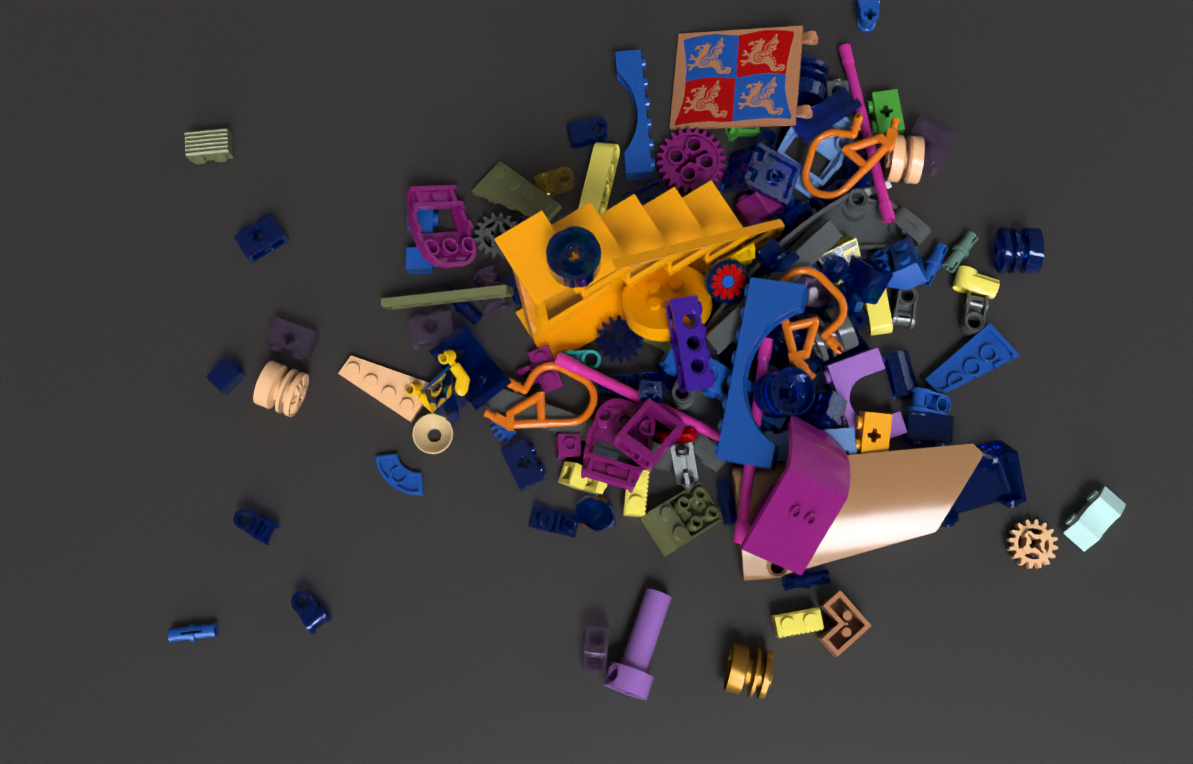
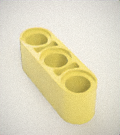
M873 273L860 274L858 276V284L868 335L892 333L893 324L886 286L877 285ZM874 286L873 300L869 301L863 294L867 289Z

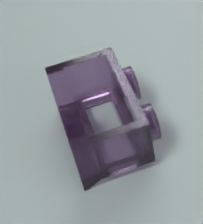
M801 276L794 282L805 284L809 289L806 306L823 308L834 306L835 297L815 277ZM828 278L836 286L834 279Z

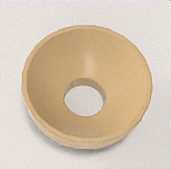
M433 413L422 416L415 423L412 433L415 445L427 454H439L445 451L450 446L454 434L451 423L444 416H435ZM435 429L439 430L441 433L440 440L431 442L428 438L429 432Z

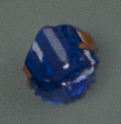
M588 494L577 501L575 506L576 517L582 527L591 532H603L609 527L616 525L614 508L607 497Z

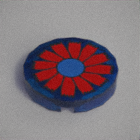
M730 258L719 259L714 262V265L706 271L704 278L705 290L710 297L719 303L725 304L740 299L744 295L746 284H749L748 272L744 265Z

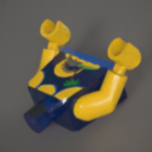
M446 350L443 354L438 355V360L441 364L449 363V365L424 388V393L419 382H410L413 389L408 387L404 391L409 396L416 395L418 401L435 416H442L448 422H455L460 418L459 411L469 402L470 378L468 372L462 368L460 363L455 362L456 353L453 350Z

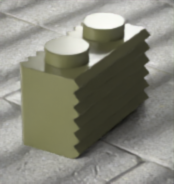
M228 128L184 132L185 155L194 164H205L208 160L226 162L227 159L233 158L232 133Z

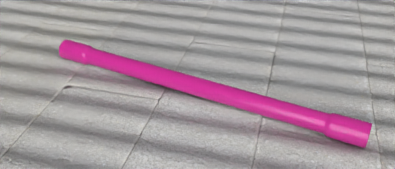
M843 44L839 46L838 50L845 69L855 112H859L858 118L860 117V112L863 115V122L860 128L862 139L873 136L858 80L851 45ZM876 145L865 148L868 159L877 150ZM879 160L870 170L879 201L878 206L883 223H891L896 218Z
M771 338L763 340L757 354L758 362L751 411L759 428H761L768 367L772 353L773 339ZM744 465L733 543L741 544L748 533V519L755 467Z
M562 352L559 353L555 361L556 365L570 372H575L641 405L648 398L654 402H659L666 411L680 417L683 423L686 424V427L695 428L697 432L715 441H719L721 434L719 429L594 370Z

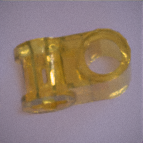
M566 166L537 174L532 178V182L536 184L537 188L551 198L571 190L575 185L573 171ZM562 176L570 177L567 182L559 181Z

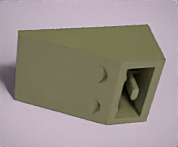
M699 481L693 485L692 489L682 491L652 509L640 520L664 557H666L725 518Z

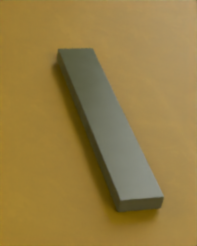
M498 285L382 298L381 306L394 310L512 297L514 293L513 287Z

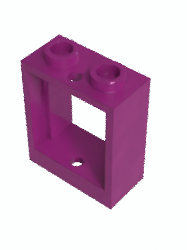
M648 398L616 435L614 446L651 472L683 434L686 424L677 415H672L666 411L659 402H654ZM647 413L672 430L655 453L629 435Z

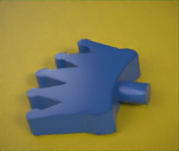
M497 424L491 427V430L498 429L493 434L494 437L502 434L499 438L500 442L507 438V441H505L506 445L516 435V430L507 431V429Z

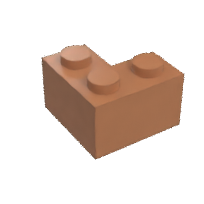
M841 590L835 591L819 606L834 623L818 638L832 656L838 657L872 626Z

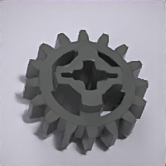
M501 212L499 217H495V214L491 213V219L484 216V224L477 223L480 230L474 231L475 236H477L475 242L480 244L478 246L479 252L485 250L484 255L486 258L492 254L493 260H496L497 256L504 260L505 256L496 244L494 237H497L499 230L501 234L506 232L504 225L511 229L518 225L517 221L511 223L512 218L510 215L505 219ZM484 239L491 243V248L485 244Z

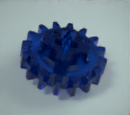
M618 315L616 321L609 317V324L602 322L604 330H597V334L601 337L596 338V343L601 344L598 347V351H605L603 354L604 358L611 356L612 363L615 359H619V363L622 364L624 358L630 362L631 355L638 356L636 349L643 348V345L638 343L643 341V337L633 332L626 320H621V316ZM619 326H624V327H626V328H628V329L625 330V329L620 328ZM611 330V337L605 341L607 332ZM616 336L624 338V342L616 341ZM633 338H635L633 347L629 349V341H632ZM616 349L619 350L621 353H616L611 350Z

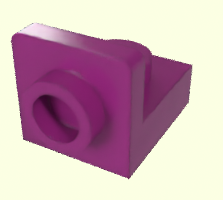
M580 434L557 435L556 460L581 456Z

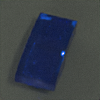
M533 505L528 527L575 538L580 516Z

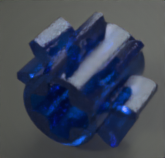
M834 255L832 259L827 258L823 263L824 268L821 272L832 283L838 284L840 280L845 282L850 275L848 271L851 266H848L847 260L843 257Z

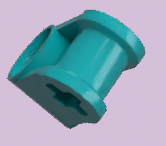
M596 349L558 351L592 369H596L601 363V354ZM593 353L597 356L598 361L594 365H589L585 361V356Z

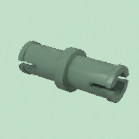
M967 231L961 241L954 245L952 253L942 264L945 270L954 273L961 261L969 256L970 249L979 239L975 233Z

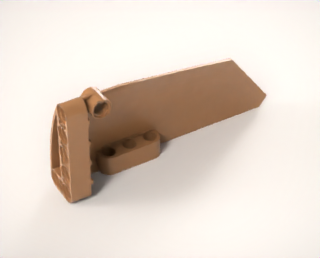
M974 444L847 455L851 475L847 500L806 569L936 532L984 454ZM787 461L776 464L775 470L755 467L748 523L770 486L777 484L786 468ZM744 467L733 468L732 470L736 518ZM740 549L744 581L780 578L786 574L793 573L783 568L780 574H775L771 570V562Z

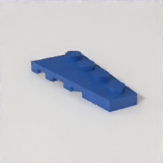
M989 323L923 381L933 392L946 394L1018 358L1020 354Z

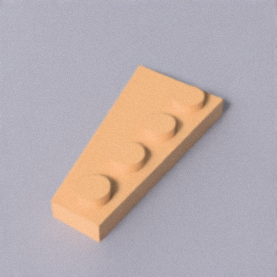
M354 356L349 357L338 373L411 423L423 405L418 401L416 395L409 396L405 393L404 389L408 387L413 389L410 382H419L422 385V392H426L429 396L431 395V389L424 391V388L429 384L428 382Z

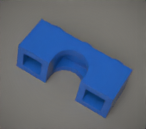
M435 209L418 210L416 214L422 229L421 234L436 233V226H439L440 222L439 213H436ZM407 216V228H408L409 232L411 233L410 228H409V225H408V216ZM406 247L405 269L408 274H434V270L438 266L427 262L417 247Z

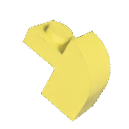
M564 462L558 483L594 495L603 494L607 483L587 477L583 479L581 478L583 465L575 462Z

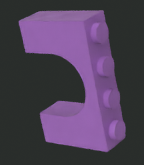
M870 348L823 365L824 371H822V376L825 383H829L831 402L837 406L839 412L837 413L838 422L844 428L854 427L855 438H857L858 430L855 428L857 414L850 404V392L855 382L860 378L885 369L878 348ZM893 410L885 413L892 414L890 439L907 433L900 411ZM873 432L868 433V437L870 438L875 436V433Z

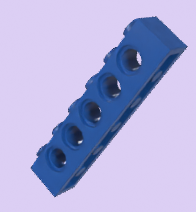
M670 341L659 365L664 367L663 370L666 373L675 376L677 373ZM687 344L690 349H694V347ZM710 357L709 365L710 369L714 372L715 379L713 387L702 390V393L709 398L715 397L719 399L723 405L724 397L728 396L729 387L725 393L721 389V383L724 381L727 384L728 375L733 370ZM692 361L691 369L696 373L699 367L696 362ZM748 380V397L750 407L752 408L755 383ZM765 390L764 406L766 412L764 415L762 414L761 428L766 431L780 430L792 405Z

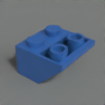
M911 237L899 240L895 244L870 255L874 279H876L877 285L909 290L927 282L921 255Z

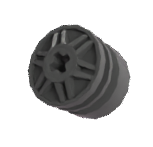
M839 304L824 310L825 321L818 316L819 327L812 350L822 362L829 360L827 350L832 357L837 356V353L829 345L825 344L826 342L822 339L821 333L838 317ZM846 316L843 324L831 335L843 346L844 352L859 345L855 330L848 316ZM809 327L804 328V329H805V335H807V332H808V328H809Z

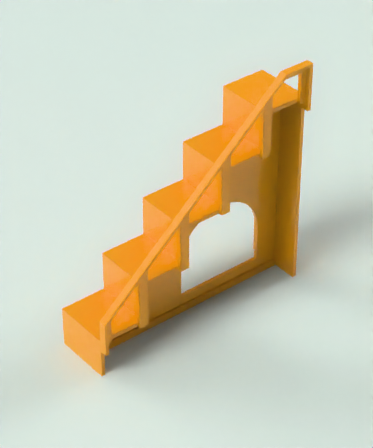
M711 180L684 197H681L676 188L673 187L643 206L636 195L633 194L600 215L592 203L589 202L552 225L541 210L494 240L513 269L523 307L515 313L537 348L549 345L556 361L559 355L558 351L579 350L626 321L622 307V294L626 285L629 288L661 267H664L669 276L685 266L694 268L703 274L707 265L744 247L746 241L760 233L766 232L752 241L755 245V251L759 250L780 237L785 225L781 219L743 228Z

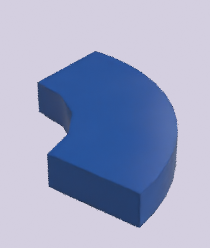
M397 453L375 456L380 474L392 487L405 494L424 495L421 472H412L406 469L401 464Z

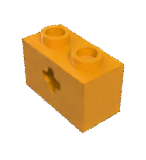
M859 411V415L855 419V428L858 429L857 438H855L857 454L889 451L892 414ZM868 433H875L874 437H868Z

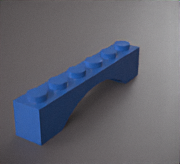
M641 49L615 51L617 81L630 95L637 115L634 137L624 152L625 179L651 178L652 171H655V158L650 157V151L654 150L653 137L649 138L648 130H652L651 117H647L646 110H650L649 97H645L644 91L648 90L647 77H643V70H646V59L641 57Z

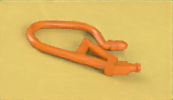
M859 112L854 115L852 125L850 126L851 131L828 129L819 133L809 145L802 170V182L806 190L813 196L822 199H835L847 193L887 152H891L895 148L900 119L892 118L890 128L888 127L886 136L879 133L845 145L841 151L860 168L841 188L835 191L818 190L810 181L809 173L816 148L820 142L832 136L850 139L857 138L858 132L861 131L863 115L861 112L859 118ZM878 143L881 145L867 161L855 152Z
M803 266L791 269L779 281L789 282L797 275H811L837 299L839 303L838 317L821 333V337L826 342L825 344L829 345L835 353L841 354L837 348L844 352L843 346L831 335L843 324L847 316L848 308L844 295L822 272L815 268ZM818 316L793 322L787 319L781 323L788 350L789 364L791 363L809 381H812L817 375L810 370L804 360L810 358L819 327ZM809 327L803 349L797 351L792 331Z
M546 362L538 365L530 372L524 385L510 377H505L502 382L506 387L515 390L516 393L527 394L540 373L546 370L560 371L587 387L590 401L583 414L569 419H546L545 392H536L506 410V417L499 413L491 412L489 409L485 411L484 417H488L493 423L507 429V431H515V429L576 426L588 420L593 414L598 401L597 390L591 380L575 372H570L556 365L555 362ZM536 403L537 419L514 420L515 415Z

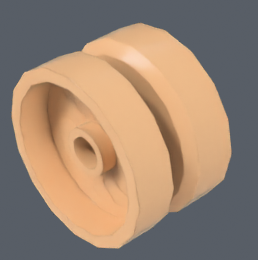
M897 135L895 148L885 154L884 179L886 182L898 183L902 177L904 183L918 184L922 174L925 154L923 137L910 136L906 141L904 135Z

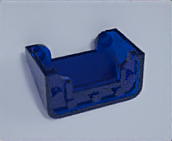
M992 440L975 445L984 455L940 527L954 526L959 520V513L995 502L1006 505L1008 508H1014L1019 506L1020 503L1027 502L1018 452L1001 440Z

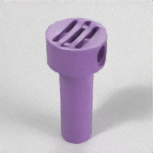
M646 589L621 663L611 662L603 684L604 686L634 698L647 700L654 677L646 672L672 599L669 595L653 589Z

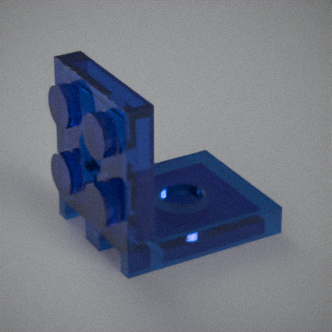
M758 143L734 151L730 155L727 171L721 179L720 191L728 194L750 188L782 206L789 205L802 166L769 147ZM773 171L777 172L779 176L778 182H775L772 178Z
M465 324L429 351L444 370L449 363L441 364L438 360V355L443 354L446 350H453L455 353L464 350L463 356L456 359L455 362L460 363L470 378L468 392L464 397L475 410L479 409L511 383L507 375L488 356ZM449 369L446 374L455 385L456 377Z

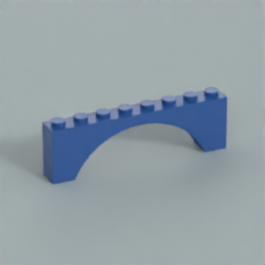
M752 277L750 278V283L746 284L744 292L745 297H747L746 304L742 306L740 312L742 325L736 333L738 346L737 351L734 350L732 354L733 372L728 375L727 386L729 387L728 396L726 395L723 400L725 413L724 418H721L719 422V432L721 434L719 441H716L714 447L716 459L720 461L775 470L779 447L765 436L751 411L748 397L749 371L753 358L767 335L785 320L805 312L809 291L805 284Z

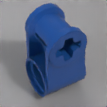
M856 0L857 28L861 32L869 33L875 28L880 15V0Z
M911 388L913 396L911 406L908 407L909 411L946 415L950 411L951 400L947 395L925 388Z

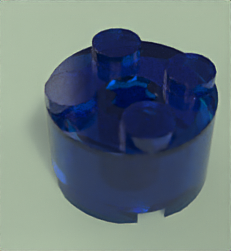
M578 226L567 227V229L555 233L548 242L546 249L548 268L551 276L559 284L570 288H583L588 286L597 277L601 269L602 256L599 242L592 232ZM575 254L579 255V259H575L574 261L570 260V258H573Z

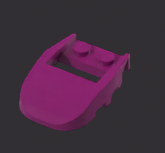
M410 186L406 191L408 225L422 257L432 265L441 268H458L470 264L476 256V242L471 234L473 229L472 221L467 219L464 212L466 210L464 202L458 201L454 191L457 190V186ZM450 209L456 232L421 234L422 229L420 223H418L416 213L418 210Z
M611 399L603 403L598 409L595 420L587 432L581 478L587 477L627 489L632 493L644 467L638 463L636 466L599 456L593 454L597 440L614 445L616 435L641 408V404L625 399ZM647 413L629 434L651 451L655 434V418Z

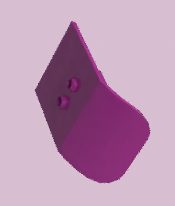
M792 416L788 421L789 453L786 468L777 484L770 486L749 522L752 526L739 548L802 576L847 500L851 475L850 463L843 447L826 432L796 416Z

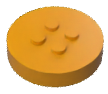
M685 266L670 276L664 267H661L629 288L626 285L622 294L625 320L631 330L643 338L654 341H671L664 302L674 298L697 295L698 301L702 304V324H705L711 315L713 305L710 285L699 271L689 266ZM684 316L683 323L690 327V319Z

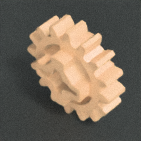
M1037 519L1032 520L1031 523L1029 520H1024L1023 525L1021 523L1015 524L1017 530H1010L1009 533L1012 535V538L1006 539L1007 542L1011 543V547H1008L1007 551H1013L1014 553L1010 558H1018L1017 565L1019 566L1026 563L1027 569H1031L1033 564L1036 569L1042 568V564L1049 565L1048 558L1053 559L1056 557L1052 550L1058 549L1056 545H1053V542L1057 541L1058 538L1051 537L1054 530H1046L1047 523L1038 525ZM1028 529H1033V530H1036V531H1038V532H1040V533H1039V534H1033L1032 531H1031V530L1029 531ZM1031 540H1034L1035 542L1033 544V548H1030L1029 546L1032 543ZM1031 554L1036 559L1027 558L1025 555Z

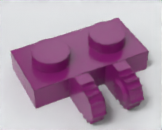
M546 345L529 352L528 355L532 365L521 368L516 372L518 376H522L531 372L540 364L555 362L550 346ZM546 370L540 373L532 384L539 383L542 392H545V394L565 387L560 372L557 370Z

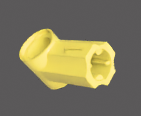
M958 266L952 289L961 293L972 292L994 299L1000 286V280L979 274L974 268Z

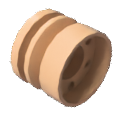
M273 360L269 361L257 380L253 402L267 409H271L275 405L277 413H284L285 416L293 417L305 398L309 384V375L304 372L299 373L297 369H291L288 372L286 365Z

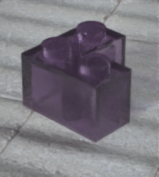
M921 114L906 141L910 136H921L924 138L923 174L932 179L935 177L959 134Z

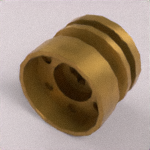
M733 643L725 671L724 691L740 694L743 686L747 685L748 697H753L757 688V699L764 700L773 677V652L765 651L762 659V650L757 648L753 658L749 657V646Z

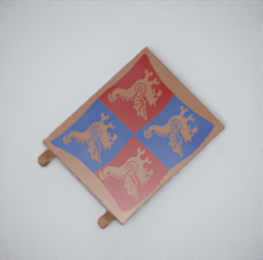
M802 25L678 34L669 129L687 130V127H690V130H694L696 127L698 129L796 126L797 117L804 119L812 118L813 110L809 105L799 107L797 105L802 44H818L817 33L815 31L803 33L804 27Z

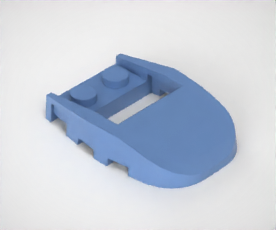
M826 104L812 106V118H800L796 122V126H791L768 168L769 172L775 174L807 199H811L813 195L803 185V166L784 152L795 137L809 146L812 140L825 130L844 129L851 131L850 126L852 122L838 110ZM832 136L820 142L816 151L830 162L819 177L812 172L809 173L810 181L815 188L818 189L823 186L835 171L840 168L845 157L841 150L845 145L853 143L854 139Z

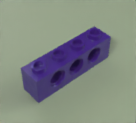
M697 295L674 298L664 302L680 393L713 387L714 372L710 369L709 365L710 350L705 343L706 327L702 324V304L698 301ZM684 316L690 319V327L683 323ZM688 338L693 340L695 344L693 350L687 346ZM692 361L698 364L699 369L697 373L691 369Z

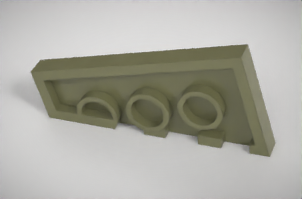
M501 161L471 191L476 197L486 198L489 202L499 203L506 206L507 209L517 210L528 217L542 210L549 222L562 209L558 202Z

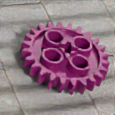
M687 127L686 133L679 129L677 136L672 132L670 135L671 140L668 138L664 139L665 145L659 146V150L662 153H657L659 161L656 162V167L660 168L658 175H664L662 182L669 181L668 189L675 186L678 192L683 190V194L686 196L688 191L692 192L711 180L714 185H718L719 181L717 178L723 177L721 171L725 170L726 167L723 164L726 161V156H720L724 153V148H718L720 141L713 142V134L707 137V130L700 134L698 127H696L694 132H691L690 127ZM695 144L699 149L693 151L688 146ZM678 156L681 158V161L674 162L671 160V157ZM707 161L711 166L705 168L701 165V162ZM691 173L694 177L686 179L683 177V174Z

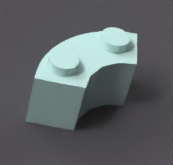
M1106 486L1099 492L1097 490L1091 492L1086 498L1088 502L1077 514H1072L1065 522L1068 526L1063 533L1084 552L1100 540L1110 525L1122 515L1126 506Z

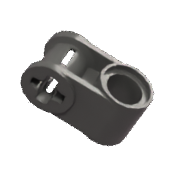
M914 287L909 290L899 289L895 293L891 311L893 326L901 325L907 326L908 329L914 328L918 292ZM901 293H908L910 301H904Z
M970 292L965 293L959 329L963 335L974 336L984 327L989 296L979 297L971 295ZM968 320L973 321L976 325V328L970 327L968 324Z

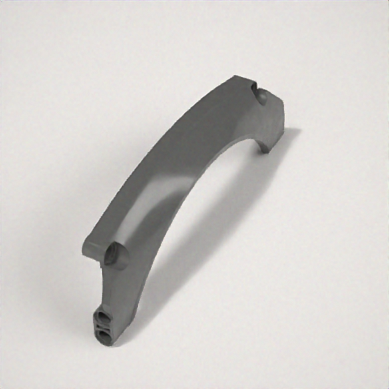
M857 188L821 209L790 232L746 274L747 279L743 282L749 284L751 277L758 278L819 220L823 223L831 220L839 233L843 235L841 239L849 235L855 237L860 252L878 251L908 237H911L916 248H918L931 234V229L904 206L898 207L893 202L892 206L896 220L891 223H883L878 206L879 201L870 199L866 191ZM852 198H858L861 201V205L854 204ZM727 297L707 326L734 300L729 301ZM736 339L719 355L710 353V357L728 367ZM677 379L671 393L672 401L678 406L676 409L719 429L720 419L724 418L725 409H723L721 404L722 401L715 397L709 398L705 396L702 390L687 392L688 396L685 399H679L675 394L679 390ZM722 381L721 389L725 392V382ZM698 432L696 440L692 441L694 455L709 470L717 473L726 462L716 459V454H714L716 441Z

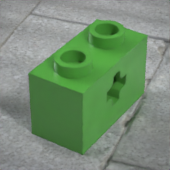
M898 89L872 92L869 100L866 101L867 113L871 114L872 121H870L872 133L874 135L882 133L886 136L888 127L890 128L892 118L900 119L898 135H902L905 126Z

